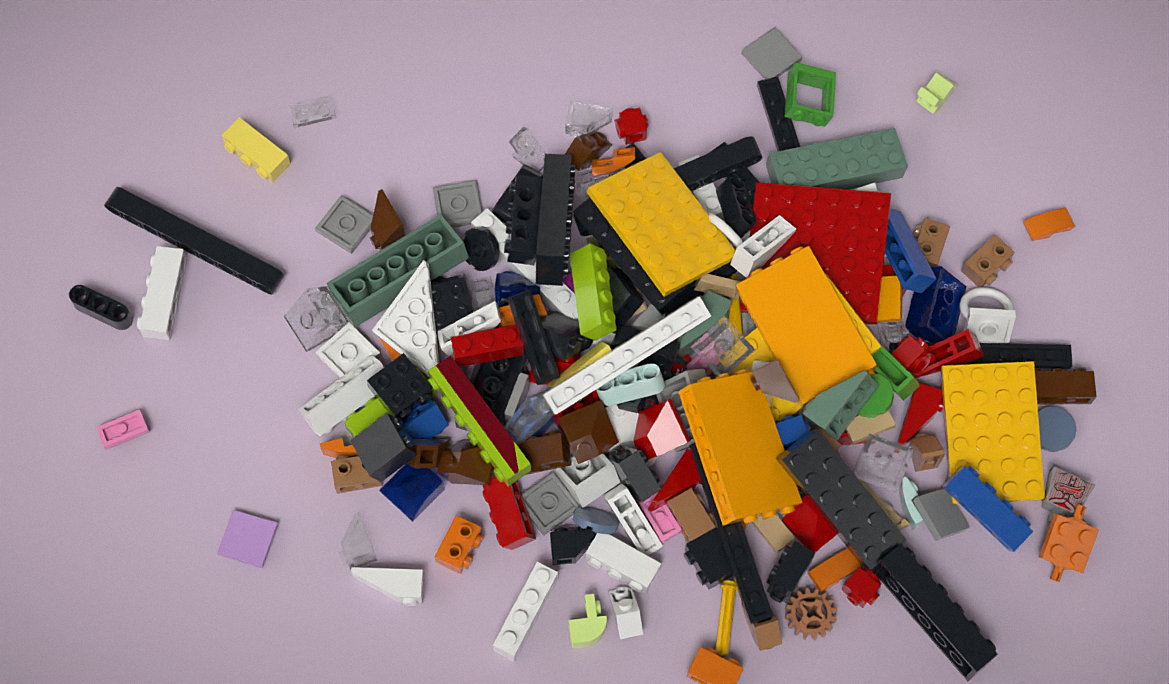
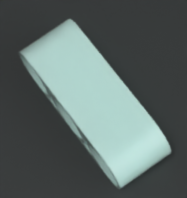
M646 364L627 369L597 388L596 391L603 405L612 406L658 394L665 388V382L656 364Z

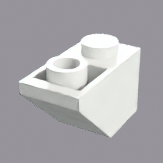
M618 587L615 590L608 591L619 638L625 639L643 635L640 610L632 588Z

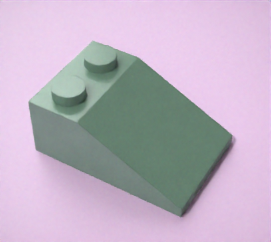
M862 371L818 394L815 399L808 402L803 414L815 426L837 441L879 385L866 371Z

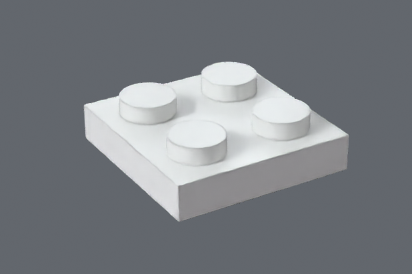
M350 323L346 324L316 351V355L339 378L350 372L371 355L375 358L381 356L380 352Z

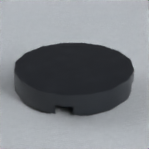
M474 227L466 231L465 237L462 239L469 257L466 262L469 265L472 264L475 267L473 269L477 271H486L495 267L500 255L499 245L495 236L484 227Z

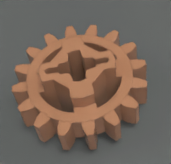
M806 588L804 594L798 590L796 598L790 597L789 599L792 605H786L785 608L787 612H790L785 616V620H791L788 628L795 627L794 635L797 636L801 632L803 633L804 640L807 639L808 635H811L813 641L817 639V634L822 638L825 637V630L831 632L833 626L830 623H835L837 620L836 617L832 616L837 612V608L830 607L834 602L833 599L827 601L825 599L827 593L819 595L817 588L813 593H810L809 588ZM804 600H815V601H814V602H806V601H804ZM822 606L824 607V609H825V611H826V618H825V615L822 614V610H821V607H822ZM795 610L800 614V622L796 618ZM811 610L814 611V616H811V618H809L807 616V613H809ZM807 626H816L817 628L809 629Z

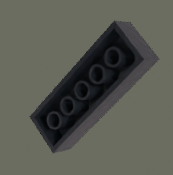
M545 154L536 249V284L563 286V277H568L569 263L565 262L569 261L570 246L566 245H570L571 229L567 228L572 226L573 212L569 211L573 209L574 196H570V194H574L575 179L571 178H575L576 164H571L572 155Z
M590 197L573 211L574 215L662 316L697 287L694 282H691L664 297Z
M502 297L498 308L508 306V299ZM525 349L524 355L476 364L469 380L504 428V413L519 374H525L529 364ZM455 421L456 428L467 431L464 426L460 427Z
M810 429L776 458L864 568L871 570L881 559L906 540L818 429Z
M901 543L879 561L873 573L968 682L998 655L996 647L989 639H985L979 633L980 629L974 621H969L965 617L962 607L957 602L951 601L947 596V590L931 578L932 574L929 569L917 562L914 552L909 547L905 548Z

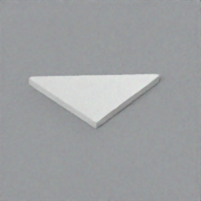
M423 260L372 331L401 355L404 353L427 376H429L428 370L439 363L429 263Z

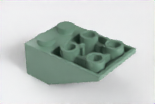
M707 290L704 297L700 295L711 317L678 337L677 341L680 343V349L676 358L681 359L687 354L691 356L720 336L729 318L732 305L731 300Z

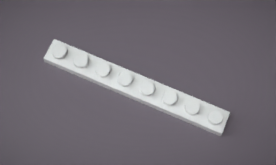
M697 296L542 395L553 414L556 415L710 318L711 315L700 296Z

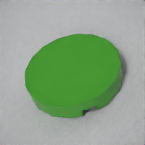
M880 374L871 376L879 387L857 415L875 418L877 415L886 413L892 406L894 400L892 385L888 379Z

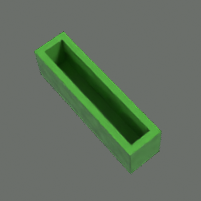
M883 346L872 355L877 364L874 372L888 379L893 391L903 401L920 386L917 380Z

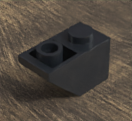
M589 526L586 529L578 527V530L569 531L568 528H557L554 532H550L552 566L577 563L588 550L597 534L592 531L593 528Z

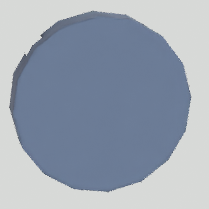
M1054 406L1044 407L1039 410L1041 449L1058 452L1069 447L1075 438L1077 430L1072 416L1064 409Z
M589 507L576 508L572 519L581 528L586 529L589 526L593 528L592 531L600 534H613L619 526V520L615 516Z

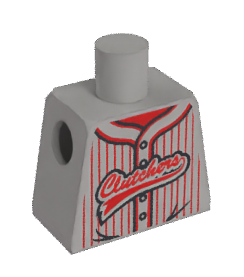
M1053 467L1047 477L1045 500L1042 502V508L1051 512L1047 522L1051 524L1054 513L1064 517H1073L1077 504L1084 505L1095 484Z

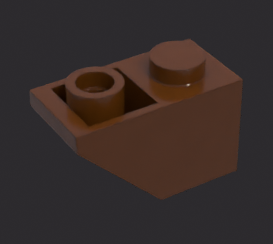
M594 131L575 137L564 155H572L571 164H576L575 169L581 171L589 168L592 165V160L599 159L612 144L603 133Z
M413 439L415 443L413 447L417 456L407 462V464L414 468H437L443 451L449 448L450 440Z

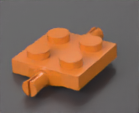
M1077 504L1073 517H1064L1056 513L1053 515L1039 554V558L1047 560L1055 566L1050 578L1051 580L1060 582L1064 569L1084 573L1099 529L1091 527L1082 521L1087 509L1085 506Z

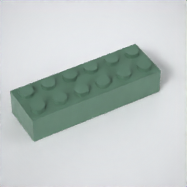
M895 128L769 153L766 162L771 184L846 190L903 178L908 167Z
M439 215L327 282V286L332 298L355 328L388 308L423 260L429 263L430 281L469 257L464 242L444 217Z

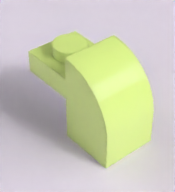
M936 73L926 87L920 88L917 93L919 97L916 102L934 114L947 101L958 85L941 73Z
M586 594L584 597L587 618L569 620L571 649L592 646L605 633L607 616L597 617V615L601 614L600 601H595L594 594Z

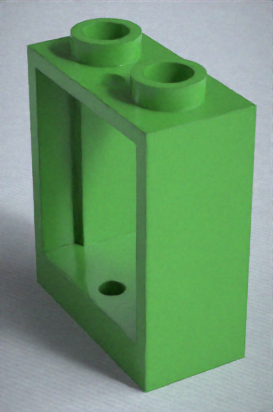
M795 62L788 72L785 117L795 121L811 123L815 126L826 127L834 114L836 72ZM797 83L822 89L821 110L796 104Z

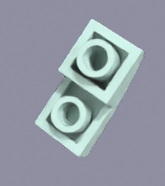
M905 476L899 484V497L904 516L910 523L911 529L914 530L923 522L922 516L913 504V500L919 496V491L915 483L909 481L907 476Z

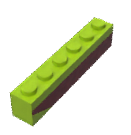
M447 357L428 370L430 378L427 380L434 391L438 390L442 395L440 399L447 409L451 408L455 413L453 417L457 424L467 429L469 432L467 437L474 446L477 444L482 450L480 455L487 464L491 462L495 468L493 472L500 482L504 481L507 486H510L531 471L530 462L453 357Z

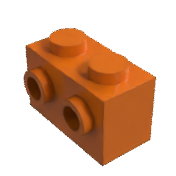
M456 515L434 556L436 563L459 574L462 573L464 568L468 569L473 559L471 554L474 548L478 549L484 538L481 535V527Z
M700 647L686 677L699 684H737L744 668L740 667V663L732 658H727L726 660L718 656L719 653L710 647L705 649Z

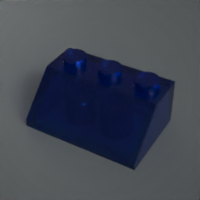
M942 266L931 267L937 279L922 293L913 292L904 328L916 338L920 337L929 342H941L955 335L961 312L960 300L965 294L967 287Z

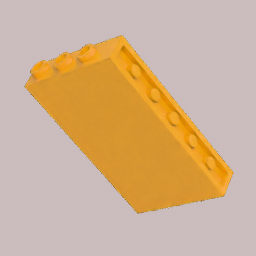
M802 246L794 249L789 257L785 259L782 257L777 258L770 263V267L764 270L759 268L750 274L751 277L736 284L737 293L774 359H777L799 399L798 402L802 409L806 407L810 400L815 399L818 394L862 371H866L870 376L874 375V370L877 367L809 246L804 249Z
M747 369L737 371L732 376H729V373H724L712 380L710 377H705L697 380V383L689 384L678 391L723 526L744 521V524H749L757 521L760 516L763 517V520L777 515L776 512L780 511L782 515L795 511L794 507L802 503L796 483L776 460L785 450L767 397L762 393L761 389L756 391L750 380L754 376Z

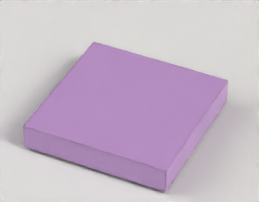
M233 510L217 554L263 568L278 523Z

